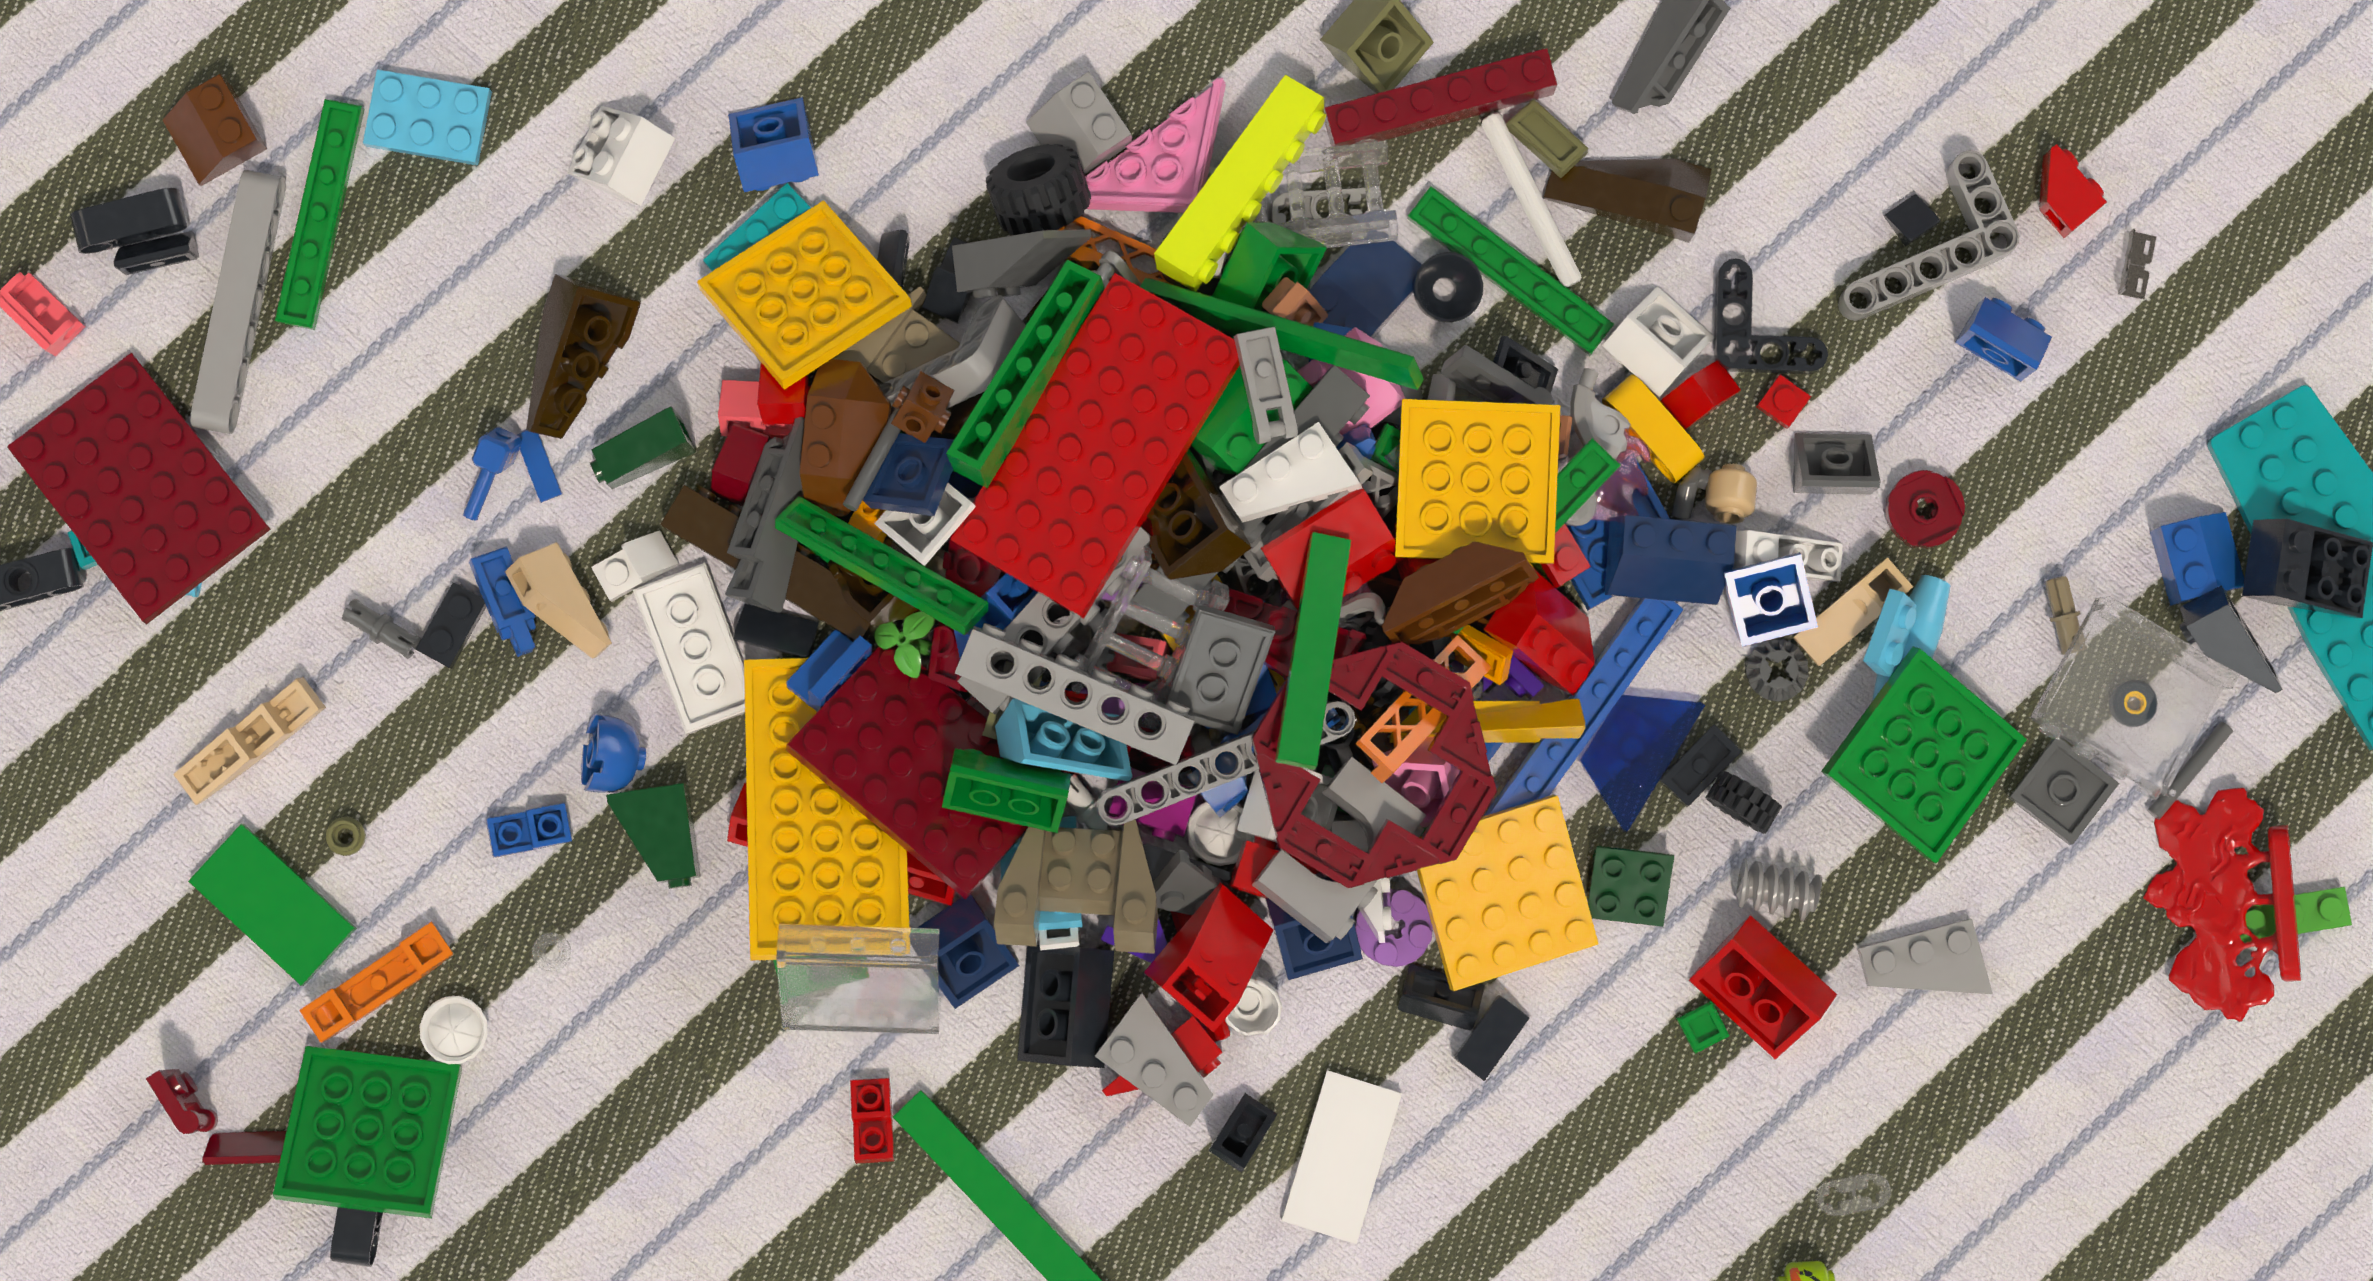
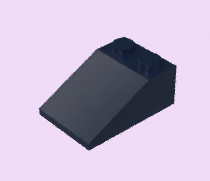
M1371 223L1324 272L1309 292L1328 314V317L1322 323L1352 329L1356 327L1374 339L1412 295L1415 275L1422 264L1376 225Z

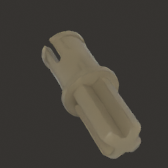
M2060 576L2047 580L2045 586L2053 615L2049 619L2050 622L2055 623L2061 655L2085 650L2086 646L2083 642L2077 617L2081 613L2075 610L2068 578Z

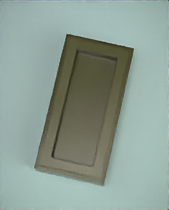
M1534 98L1506 124L1509 132L1560 178L1588 153V147Z

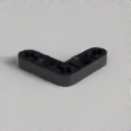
M1729 259L1724 262L1716 276L1715 361L1717 360L1722 367L1730 372L1813 374L1819 371L1827 361L1828 351L1825 344L1818 338L1752 335V269L1748 263L1741 259ZM1732 268H1737L1738 275L1744 276L1745 280H1740L1737 284V295L1745 294V299L1736 296L1723 298V293L1726 295L1731 293V280L1725 279L1724 275L1729 274ZM1728 305H1736L1742 309L1744 319L1739 325H1730L1724 320L1723 310ZM1730 343H1733L1736 350L1749 351V343H1754L1755 347L1752 355L1754 364H1748L1750 356H1738L1735 363H1732L1729 356L1723 355L1722 350H1727ZM1767 344L1776 345L1782 355L1780 362L1773 365L1765 363L1760 355L1763 346ZM1788 345L1794 346L1792 353H1803L1807 346H1811L1812 352L1819 354V358L1815 359L1810 366L1807 365L1805 358L1794 357L1791 360L1793 366L1787 365L1790 354Z

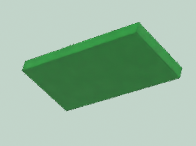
M240 824L188 881L300 986H304L357 929L245 824Z

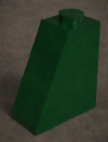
M670 406L591 449L596 460L591 461L590 465L599 483L605 481L611 489H615L696 453V449L681 416Z
M682 783L606 795L607 803L657 882H668V888L675 889L692 886L691 879L701 877L688 785Z

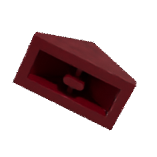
M734 423L713 466L711 492L718 498L744 506L763 448L769 442L770 436Z

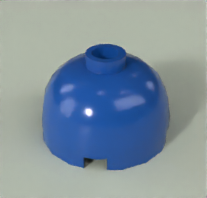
M594 714L586 733L593 734V737L590 738L588 745H583L581 782L582 785H586L585 791L613 793L627 786L633 780L636 770L642 771L644 769L646 748L639 747L638 734L624 720L609 715Z

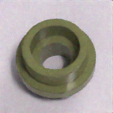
M341 817L334 820L326 832V841L329 848L336 854L350 856L360 851L366 840V832L363 825L351 817ZM346 829L351 830L353 833V839L348 844H344L340 838L341 833Z

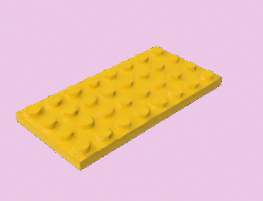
M808 658L744 660L750 961L910 956L907 850L785 750L787 743L817 713L816 710L787 688V681Z

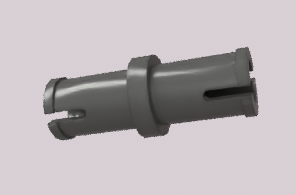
M353 599L349 603L352 611L348 608L344 610L342 615L343 621L349 622L369 634V639L376 644L382 642L407 659L413 656L414 652L411 648H417L421 640L419 636H415L393 623L394 619L387 614L380 615L360 603L357 599Z

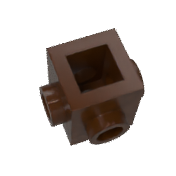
M920 371L911 387L907 388L903 385L896 396L892 406L898 410L891 424L908 435L926 443L933 430L941 433L951 415V412L947 411L946 407L955 390Z

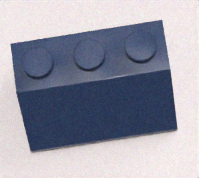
M1632 515L1611 517L1605 595L1717 605L1725 587L1724 572L1732 570L1734 565L1737 526Z

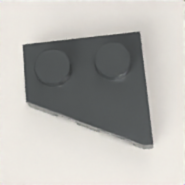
M1181 849L1176 852L1153 881L1157 897V908L1187 915H1193L1219 883H1222L1231 892L1232 888L1223 879L1213 876L1212 871L1203 864L1198 867L1192 864L1189 860V854Z

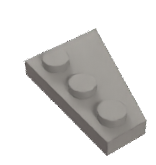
M1972 919L1857 948L1867 986L1993 994Z
M1141 993L1095 1057L1190 1127L1212 1098L1213 1093L1143 993Z

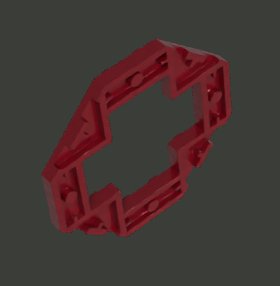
M1396 642L1334 658L1328 691L1362 711L1381 677L1447 716L1427 751L1456 767L1460 772L1421 838L1386 819L1368 851L1364 852L1301 814L1321 779L1301 767L1275 762L1288 676L1251 737L1278 847L1347 888L1457 860L1497 792L1486 755L1487 749L1480 721L1477 718L1470 682L1403 642Z

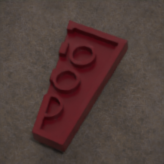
M951 540L948 552H944L942 568L946 569L945 578L978 597H981L1005 574ZM939 621V627L934 628L928 678L959 691L967 692L958 682L962 676L955 674L960 657L954 629Z
M1216 584L1201 605L1274 625L1275 634L1264 665L1286 679L1289 674L1298 612L1284 606L1280 608L1265 603L1262 599ZM1338 627L1334 658L1357 653L1367 640L1365 633L1353 629L1349 631Z

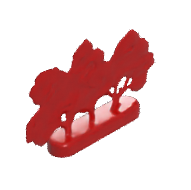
M2244 788L2218 790L2204 814H2199L2193 806L2176 800L2160 820L2155 818L2154 825L2159 847L2167 851L2169 856L2177 862V865L2171 871L2156 874L2143 898L2156 908H2164L2167 918L2176 926H2191L2196 932V938L2191 944L2184 947L2176 955L2169 973V981L2181 992L2190 994L2194 1003L2200 1005L2204 1010H2221L2228 1020L2235 1019L2242 1022L2250 1007L2266 1005L2274 996V985L2271 979L2259 969L2262 959L2268 951L2272 950L2278 954L2280 977L2285 982L2301 981V964L2288 825L2269 827V851H2259L2251 843L2252 833L2263 820L2264 809L2256 801L2247 798V791ZM2240 846L2245 847L2248 854H2236L2234 849ZM2261 862H2270L2272 894H2258L2254 890L2252 882L2247 877L2249 869ZM2252 905H2274L2276 932L2273 935L2258 938L2248 929L2246 913ZM2240 935H2248L2252 941L2244 943ZM2255 946L2257 951H2251L2253 959L2239 966L2236 963V957L2246 948ZM2250 967H2255V975L2247 977L2245 972Z

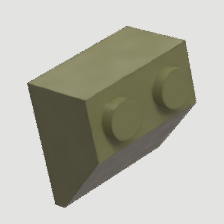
M1353 0L1320 39L1342 66L1376 94L1395 89L1434 43L1400 0Z

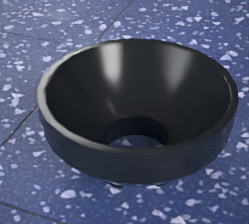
M1444 252L1432 256L1420 266L1413 282V293L1418 307L1425 315L1439 322L1453 323L1465 319L1477 309L1483 296V280L1477 266L1470 259L1461 254ZM1438 279H1446L1452 283L1454 294L1449 301H1441L1435 297L1433 286Z

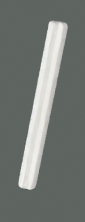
M1493 113L1482 120V127L1560 283L1565 287L1575 285L1581 280V274L1501 114Z

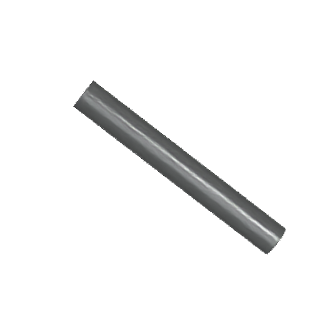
M896 408L843 502V505L852 511H857L901 431V429L891 424L898 410Z
M2224 722L2219 723L2148 808L2147 811L2158 820L2162 818L2233 733L2232 728Z

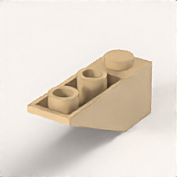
M557 542L519 557L505 571L523 606L592 659L596 658L612 644L606 625L596 615L590 604L588 592L580 585L572 570L569 557L562 552Z
M1887 557L1816 617L1818 628L1799 632L1793 638L1819 667L1880 616L1889 589L1906 594L1913 586Z

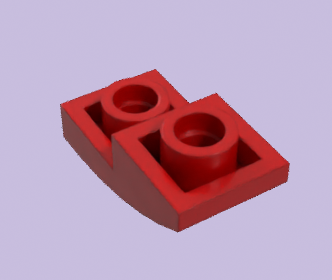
M890 1078L850 1080L855 1163L895 1161Z

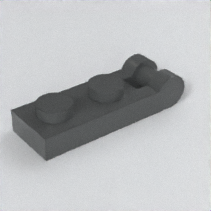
M1464 345L1448 358L1441 370L1442 375L1485 402L1552 405L1553 403L1552 396L1548 390L1543 387L1534 389L1467 345Z

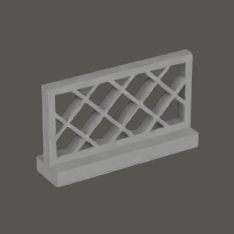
M1346 442L1339 450V453L1366 493L1369 494L1370 500L1383 519L1398 504L1399 475L1362 456L1357 447ZM1371 476V481L1365 482ZM1395 486L1387 495L1379 497V490ZM1345 490L1328 495L1327 499L1317 502L1310 500L1289 506L1288 510L1279 512L1252 544L1250 543L1252 548L1244 554L1257 576L1267 582L1272 578L1278 580L1261 547L1350 492Z

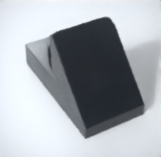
M953 237L941 266H936L923 309L958 324L972 292H957L952 246L966 244L967 242Z
M1501 336L1493 362L1534 389L1543 387L1551 394L1558 368L1508 336Z
M1245 1093L1211 1144L1209 1152L1242 1173L1278 1114Z

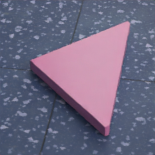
M1223 78L1215 79L1211 82L1213 86L1197 98L1191 97L1172 111L1169 114L1170 118L1152 131L1149 128L1125 146L1127 150L1109 163L1106 160L1086 175L1085 178L1091 194L1090 205L1087 209L1184 213L1207 182L1226 87Z

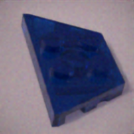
M1622 695L1604 719L1583 753L1579 763L1593 781L1602 800L1607 804L1616 818L1620 829L1624 832H1628L1704 709L1705 705L1703 703Z

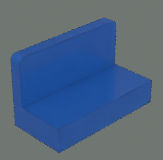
M838 630L833 631L787 681V688L818 712L871 656L872 645L861 636L852 642Z

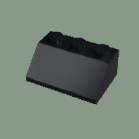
M1040 945L1027 946L1017 1061L1105 1068V1063L1096 1058L1095 1055L1107 1040L1114 951L1080 947L1040 950Z

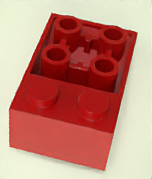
M1219 883L1144 973L1195 1018L1214 1032L1239 1003L1273 933V929L1228 888Z

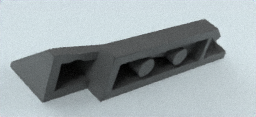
M1663 0L1612 100V104L1616 108L1632 114L1638 113L1639 108L1649 105L1660 107L1669 104L1731 8L1723 0Z
M803 417L794 420L793 429L783 439L774 437L765 444L727 551L728 554L741 560L727 587L725 595L777 613L783 610L798 541L775 529V519L798 496L804 499L800 479L805 425Z

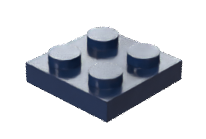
M899 433L863 501L869 508L935 516L953 471L946 453L954 440L929 437L926 443L911 435Z

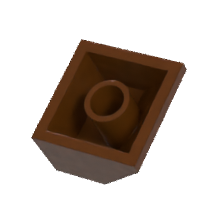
M221 74L186 92L163 119L165 126L199 186H203L267 150L232 85Z

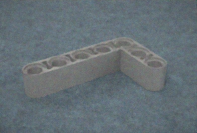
M1973 150L1963 151L1951 162L1946 173L1948 184L1970 232L1848 285L1838 300L1839 311L1845 318L1853 321L1867 318L1998 262L2016 248L2020 237L2018 229L1990 167L1982 154ZM1967 163L1971 165L1975 170V178L1966 179L1961 176L1958 169L1959 164ZM1975 198L1986 199L1990 203L1991 212L1983 214L1977 211L1974 205ZM1993 232L2002 234L2006 238V248L1999 249L1993 246L1990 234ZM1963 247L1969 250L1972 256L1971 263L1964 264L1959 262L1955 256V248ZM1928 262L1934 265L1937 277L1934 279L1924 277L1920 272V263ZM1894 277L1898 279L1902 285V292L1899 294L1890 293L1885 288V278ZM1859 292L1863 294L1867 300V307L1865 309L1853 307L1849 300L1850 293Z
M1002 295L988 299L978 308L957 349L879 385L891 403L890 416L895 409L892 404L902 386L910 388L920 371L955 390L946 409L987 389L1026 326Z

